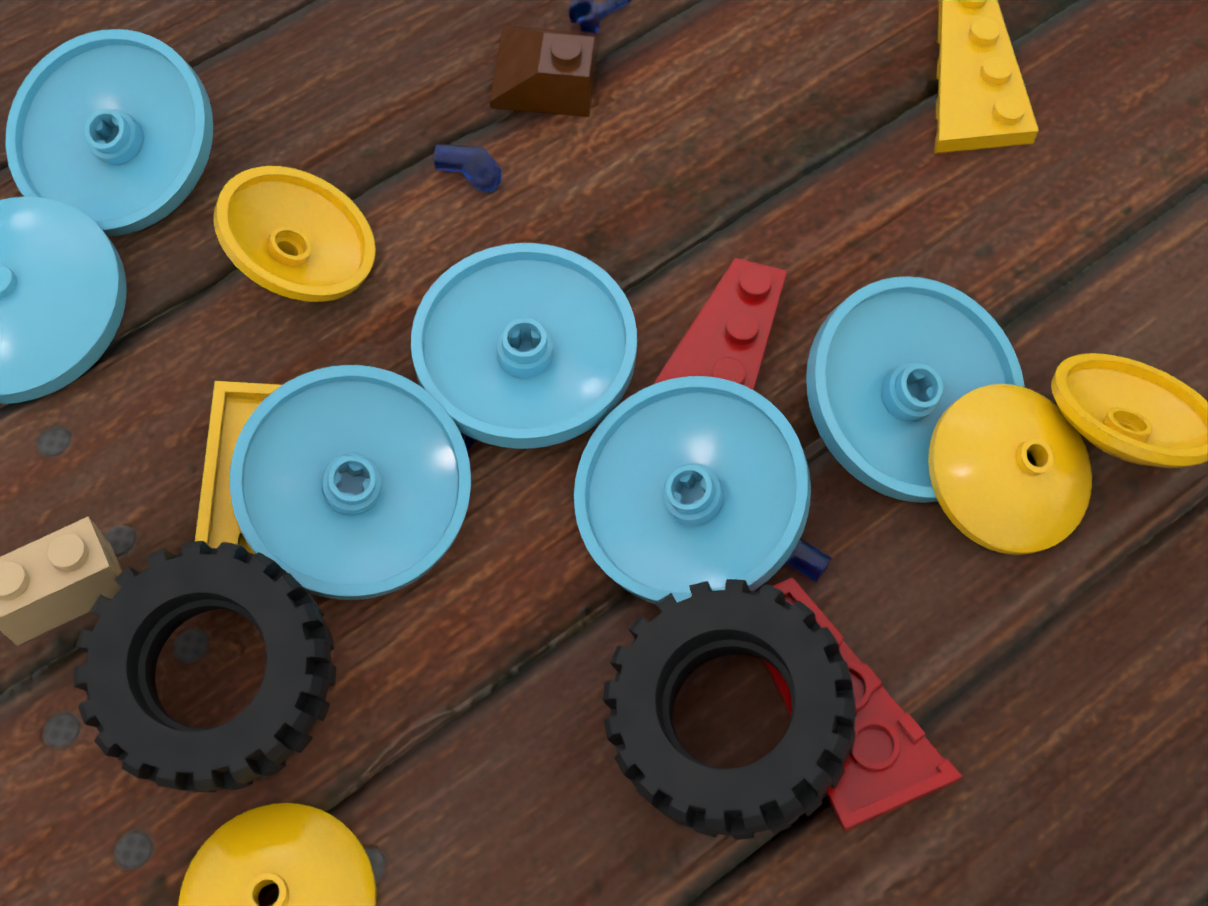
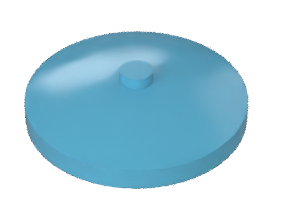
M109 29L90 32L75 37L52 50L31 70L23 81L13 100L6 126L5 143L8 165L12 177L24 197L49 198L71 205L95 221L107 237L130 234L143 230L165 218L188 197L196 186L205 169L211 151L213 139L212 109L205 87L198 75L178 53L164 42L150 35L131 30Z
M14 197L0 200V404L34 400L58 391L75 381L92 367L106 351L120 326L124 314L127 284L123 263L118 251L95 221L82 211L64 202L42 197Z
M514 243L488 248L470 255L450 267L432 284L424 295L413 321L411 352L419 385L446 409L447 414L452 417L461 433L478 441L500 447L516 449L539 448L568 441L589 431L617 406L627 391L633 376L637 354V328L632 308L624 292L614 279L597 264L573 251L561 247L538 243Z
M907 276L883 279L857 290L839 304L822 323L812 343L807 362L806 385L809 407L817 430L829 451L851 475L866 486L886 496L909 502H938L929 474V445L938 420L953 402L970 391L987 385L1011 384L1025 388L1022 370L1016 353L995 319L982 306L963 292L944 283L921 277Z
M340 365L302 374L277 388L260 403L245 423L237 439L230 466L229 484L236 520L242 535L254 554L260 552L274 560L282 569L290 573L310 594L339 600H361L390 594L410 585L429 572L442 559L456 539L466 515L471 491V470L467 449L458 427L452 417L447 414L446 409L429 392L411 380L391 371L363 365Z
M688 376L662 381L640 390L620 403L605 417L590 437L578 465L574 486V509L577 525L586 548L595 562L623 589L653 604H656L657 601L670 593L673 594L677 603L690 598L692 595L689 585L704 581L709 582L712 591L725 590L726 579L746 580L749 590H756L779 571L796 548L806 525L811 501V482L807 460L800 441L785 416L769 400L754 390L733 381L706 376Z

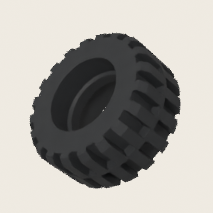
M204 541L183 543L182 553L176 555L163 548L146 556L150 567L140 573L129 566L114 579L121 589L112 599L100 594L90 609L91 612L100 616L93 631L81 629L76 645L77 649L87 652L86 665L73 667L74 687L86 691L87 700L81 702L78 705V709L84 725L96 727L99 731L94 742L106 756L121 760V769L138 779L153 781L157 786L176 790L213 793L216 790L223 789L237 790L253 785L254 779L263 775L271 777L285 768L286 763L284 760L294 751L302 753L312 741L313 737L309 733L317 719L324 721L330 707V703L325 701L329 686H335L337 667L331 663V651L335 649L331 631L325 626L322 619L324 614L316 601L290 573H287L271 558L260 552L255 555L251 554L241 545L223 541L218 548H211ZM217 609L238 613L255 625L266 645L267 663L260 689L251 703L238 716L223 725L211 728H194L181 724L164 711L156 690V665L164 644L180 625L198 614Z
M726 579L725 590L712 591L708 581L689 585L692 597L677 603L673 594L670 593L657 601L656 605L661 613L651 622H648L640 615L628 629L635 638L630 647L627 649L623 646H617L610 662L617 671L615 681H606L603 692V702L610 708V717L603 720L607 740L615 746L617 755L614 759L623 775L637 788L636 791L652 806L679 825L683 824L692 828L697 833L715 838L718 834L731 835L735 840L754 839L755 833L771 830L775 834L791 827L789 821L805 812L807 816L813 813L822 805L820 798L830 787L835 789L845 773L843 765L847 755L852 754L856 737L855 717H857L853 684L847 661H844L840 653L839 643L829 628H822L817 623L815 612L800 600L793 605L788 603L782 590L764 584L760 592L751 591L746 580ZM739 654L763 659L778 670L790 691L792 714L790 725L783 739L765 757L750 765L739 768L719 769L706 765L692 757L678 740L672 721L674 703L686 679L706 662L722 656Z

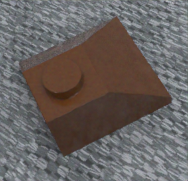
M503 25L490 97V108L590 117L600 33Z

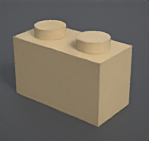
M89 516L0 557V631L17 646L90 612L100 594L112 599L121 589L114 580L122 573L110 542Z

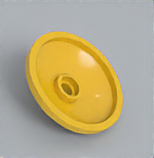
M282 166L251 168L230 179L223 187L214 209V227L222 249L243 274L273 293L309 302L336 300L355 291L362 285L371 271L375 259V241L366 218L354 202L343 192L315 175Z
M1079 354L1065 359L1057 367L1051 381V389L1061 413L1080 434L1100 450L1127 462L1162 468H1183L1208 461V401L1182 381L1150 365L1109 354Z
M1011 384L983 386L970 391L953 402L944 411L933 430L929 445L928 465L934 493L950 521L964 535L989 550L1010 555L1036 553L1055 546L1066 539L1084 517L1092 489L1091 463L1085 443L1080 433L1063 416L1059 407L1043 395ZM1027 451L1034 458L1035 466L1029 462Z
M276 803L260 806L237 815L217 829L205 841L185 874L178 906H260L258 895L261 889L269 884H277L279 887V897L271 906H376L377 890L373 868L366 851L352 831L341 821L323 810L312 806L295 803Z

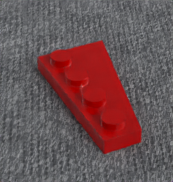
M735 258L653 385L674 378L706 376L733 381L755 390L787 271Z
M794 578L772 586L783 591L785 600L793 605L800 600L815 612L817 623L822 628H829L839 643L840 653L844 661H847L856 703V737L852 754L847 755L843 765L844 775L835 789L830 787L825 792L843 832L845 833L959 782L963 776L948 759L945 760L925 737V732L908 712L905 714L882 687V681L867 664H863L843 641L841 633ZM763 660L791 719L792 700L788 685L778 670L769 662Z

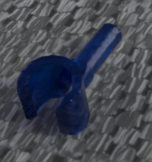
M573 0L568 7L570 21L572 23L579 21L581 32L597 33L600 28V19L629 4L631 0H607L598 4L594 0Z

